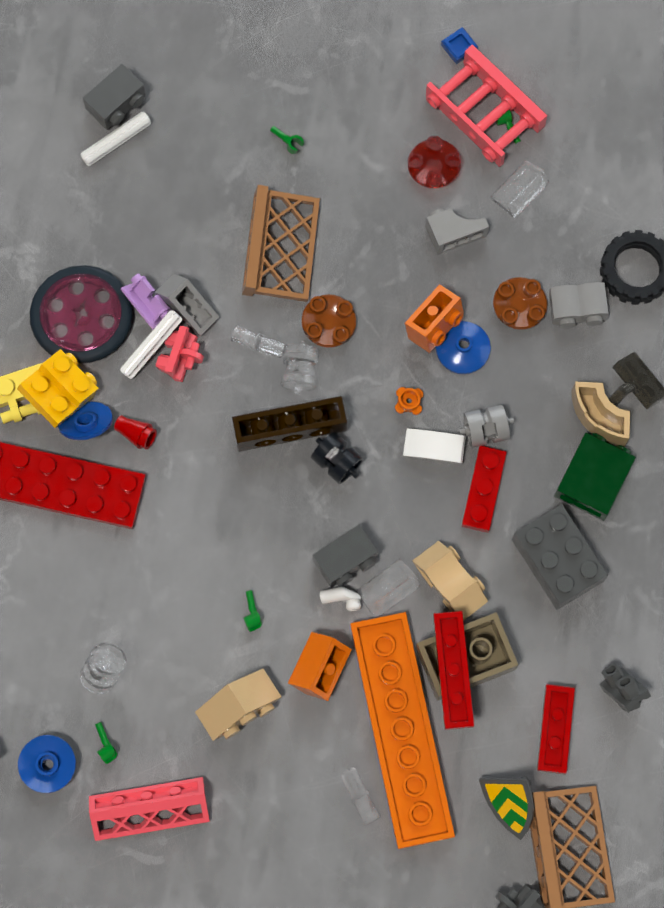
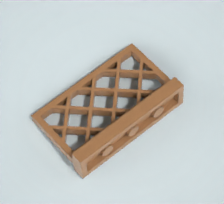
M257 185L253 198L242 295L253 296V294L303 302L308 301L320 198L268 190V186ZM271 198L282 200L288 208L277 215L271 207ZM301 203L313 205L312 214L305 219L295 209ZM291 211L300 223L289 230L280 218ZM269 214L273 217V219H271L270 221ZM274 222H277L285 232L276 240L268 233V227ZM301 226L309 234V239L303 244H300L292 234ZM288 236L297 248L286 255L277 243ZM266 239H267V240L269 241V243H270V244L267 245V246H266ZM273 247L282 259L271 266L264 256L265 252ZM300 251L306 259V265L298 270L289 258ZM283 262L293 271V274L285 280H282L274 270ZM263 264L267 268L265 271H263ZM269 272L279 283L272 289L261 287L262 277ZM297 277L303 284V293L292 292L286 283Z
M596 786L532 792L534 814L530 831L542 904L545 908H577L614 903L615 898ZM589 793L591 806L585 813L573 802L579 794ZM573 795L570 800L565 796ZM557 797L566 804L559 816L549 810L548 798ZM569 808L582 817L575 829L562 820ZM585 821H588L595 827L596 834L591 842L578 833ZM558 824L571 833L563 846L553 836V831ZM574 837L587 846L579 858L566 849ZM590 850L600 857V865L595 871L583 862ZM563 853L576 862L568 874H565L558 867V859ZM579 866L592 875L584 888L571 878ZM595 879L604 885L605 898L597 899L587 891ZM567 883H570L580 891L574 902L564 903L562 890ZM584 895L590 899L580 901Z

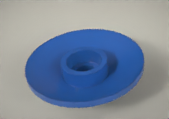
M461 321L458 326L452 327L446 334L443 343L436 347L437 357L441 364L449 371L457 374H470L481 369L487 362L491 350L490 341L485 331L478 325L466 321ZM461 341L468 342L469 347L465 349L461 348L459 346V343Z
M90 401L61 423L58 429L63 436L69 439H91L101 435L111 426L113 421L112 412L108 406Z
M38 736L29 741L19 755V775L22 781L36 792L53 793L59 791L71 781L75 773V754L70 745L57 736ZM45 761H53V768L51 770H44L43 764Z

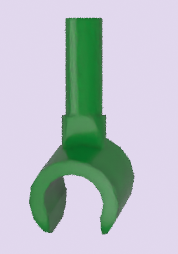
M510 110L496 121L497 126L505 124L507 130L513 127ZM518 136L513 141L516 144L521 140Z
M272 126L270 129L273 134L287 144V150L291 154H296L298 151L291 145L292 142H297L300 146L304 145V140L299 135L290 137L275 126Z
M249 590L246 591V597L251 614L243 617L249 632L260 628L262 622L255 607L253 591Z
M99 722L95 726L104 747L98 750L97 753L105 764H109L117 757V752L107 738L102 722Z

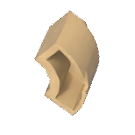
M575 381L571 390L572 403L576 415L583 426L590 433H596L604 437L607 443L625 447L630 436V411L619 409L609 401L604 392L603 383Z
M437 541L412 561L431 588L434 586L444 598L442 601L451 612L462 611L464 621L488 602L483 593L485 587L476 576L472 578L459 563L461 558L452 546L447 548L440 541Z

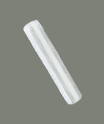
M140 112L80 154L83 162L87 166H91L151 124L150 118L145 112Z
M169 310L122 365L120 371L126 377L134 378L182 322V317L174 310Z

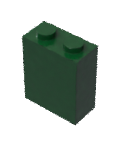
M585 432L554 497L604 521L636 457L631 455V451L623 446L617 445L615 447L607 443L606 439L599 434L591 433L590 435Z

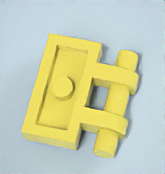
M42 363L0 377V408L8 405L10 407L9 411L0 413L3 424L11 421L15 423L22 421V417L37 412L38 415L41 414L31 403L21 407L18 406L17 402L26 398L17 388L21 382L36 372Z

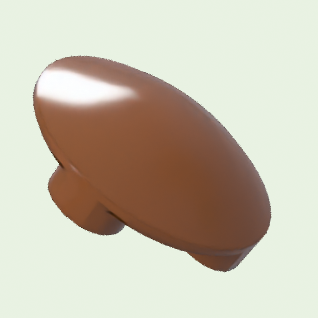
M516 277L508 279L499 285L493 298V307L501 322L511 328L523 330L536 326L543 319L547 310V299L537 280Z
M328 294L313 297L302 314V327L306 336L313 343L322 347H337L344 344L353 335L356 327V316L352 304L336 295Z

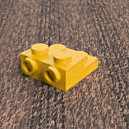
M61 349L43 362L40 368L21 382L17 388L54 428H57L89 402L99 389L96 386L97 381L95 377L89 372L84 374L77 366L78 362L75 356L71 353L65 354Z

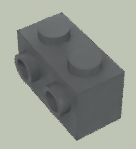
M121 64L83 97L85 109L108 130L112 125H118L130 109L137 108L142 104L146 96L144 84Z
M359 524L313 554L312 559L331 588L335 585L342 587L353 579V573L360 569L364 572L377 563L375 559L378 558V550Z

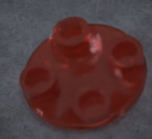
M430 136L427 140L417 144L412 149L407 160L411 177L418 184L427 188H441L450 184L456 179L461 169V157L458 150L451 143L442 140L438 136Z

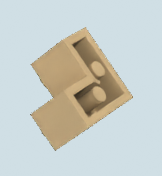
M263 668L227 684L196 710L195 713L213 741L223 736L227 740L241 731L238 726L250 723L257 718V714L261 718L275 709L273 704L281 698V695Z

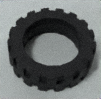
M635 230L634 233L627 231L622 233L620 237L616 236L606 247L601 259L600 276L603 278L602 282L605 283V287H608L609 293L613 297L615 295L619 297V301L624 303L628 301L632 305H639L640 302H644V304L650 303L652 299L659 298L664 292V241L661 238L659 240L655 238L653 233H642V230ZM631 248L643 249L649 252L657 260L659 266L657 279L651 285L644 287H634L624 283L615 270L617 256L622 251Z

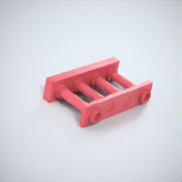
M471 45L465 50L463 62L465 67L440 89L432 82L426 85V100L434 109H440L482 150L483 156L489 162H495L500 167L504 164L505 152L503 149L527 128H533L537 133L545 127L547 115L474 45ZM471 74L477 75L483 81V85L458 107L454 105L447 96ZM495 92L502 102L475 125L465 114L487 94ZM508 110H514L520 116V120L494 143L484 131Z

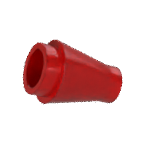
M122 415L118 417L114 424V430L122 434L138 449H149L155 441L157 430L153 428L152 424L126 418Z

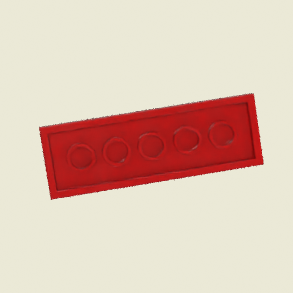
M0 442V500L133 529L146 474Z

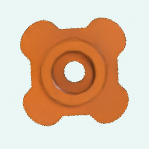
M400 387L396 391L398 403L395 405V410L397 413L411 412L413 415H418L422 412L420 400L423 397V392L421 389ZM407 399H411L412 402L407 403Z

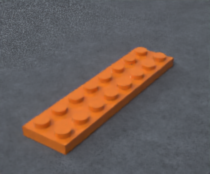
M406 612L350 623L397 848L399 850L455 838Z

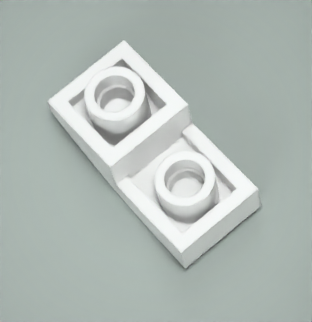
M407 428L403 456L462 464L466 436Z

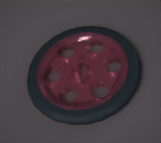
M87 265L71 266L54 273L39 286L30 307V325L33 335L40 346L51 356L61 349L65 354L71 353L74 355L78 363H91L108 356L124 342L132 323V303L120 290L121 287H124L121 281L111 273L101 268ZM73 283H81L84 285V290L79 295H73L69 292L70 286ZM97 292H108L110 295L109 300L105 303L96 302L94 298ZM52 300L63 302V308L59 312H52L48 309V305ZM85 304L87 317L82 316L77 322L78 318L75 312H80ZM105 316L112 317L114 325L111 328L103 329L99 325L101 318ZM58 325H64L68 328L67 334L62 338L53 335V329ZM84 333H89L93 336V342L88 346H82L78 343L79 337Z

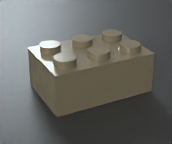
M497 612L464 625L470 688L517 669L518 662ZM434 636L418 642L415 649L436 701L441 700V690Z

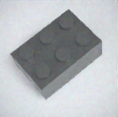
M562 504L516 531L513 535V543L556 610L603 583L608 576Z

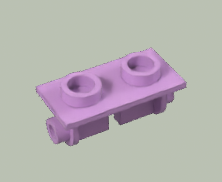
M136 274L131 279L133 283L121 287L120 290L153 330L171 308L167 306L159 294L154 297L152 296L155 289L145 276Z

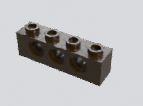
M342 396L232 417L238 452L329 435L333 432L347 431V419Z

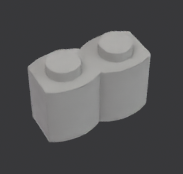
M604 282L561 285L550 288L549 300L553 325H559L560 328H571L578 322H586L589 326L602 324L603 320H607L609 313Z

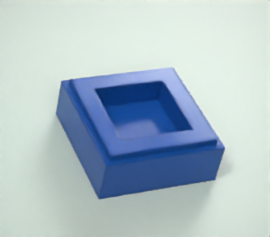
M463 27L441 41V46L456 65L464 60L465 50L471 45L478 49L477 44Z

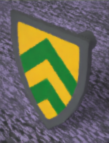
M522 777L521 779L480 778L479 782L482 792L495 817L508 831L521 840L530 829L534 814L530 780L527 777Z

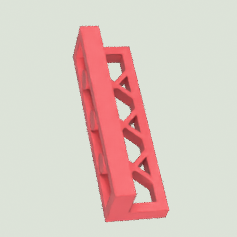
M203 777L89 796V815L95 841L210 822ZM201 804L202 813L190 815L184 812L188 806ZM162 810H168L173 813L169 819L161 820L156 817L157 813ZM133 815L145 818L141 824L133 825L127 821ZM111 820L116 824L111 829L100 830L98 821Z

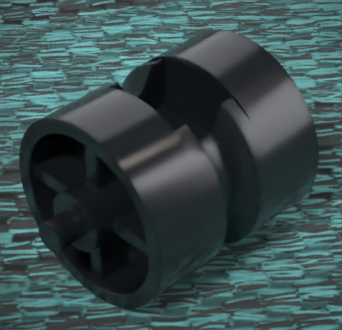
M337 432L331 433L324 440L320 437L316 439L319 445L312 453L311 458L321 468L327 467L328 475L338 484H342L351 476L355 479L359 476L356 471L364 458L354 448L347 449V442Z

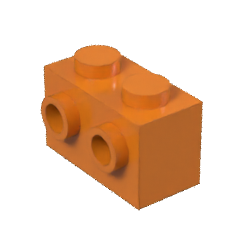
M439 284L405 322L408 339L429 353L435 346H440L451 328L458 326L463 319L464 312L461 298Z
M311 632L288 684L306 695L328 701L352 649L333 637Z

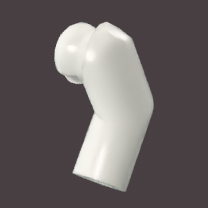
M345 587L320 591L322 604L342 601L346 602V609L348 611H358L361 608L360 601L362 599L359 593Z

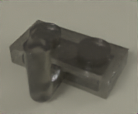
M635 352L619 360L612 367L625 382L609 397V401L615 406L631 392H633L646 410L664 399V387Z

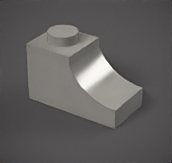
M452 208L447 210L437 209L426 218L425 227L437 255L487 237L489 231L486 218L465 219L456 215Z
M173 273L155 291L167 306L177 312L182 317V320L199 336L219 318L217 313L187 278Z

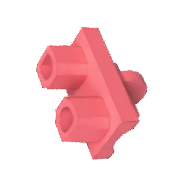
M180 326L179 330L173 331L164 342L168 348H172L170 356L163 354L158 356L156 367L175 381L183 382L186 370H192L194 363L203 362L204 356L198 353L200 344L196 343L198 337L190 333L188 327Z

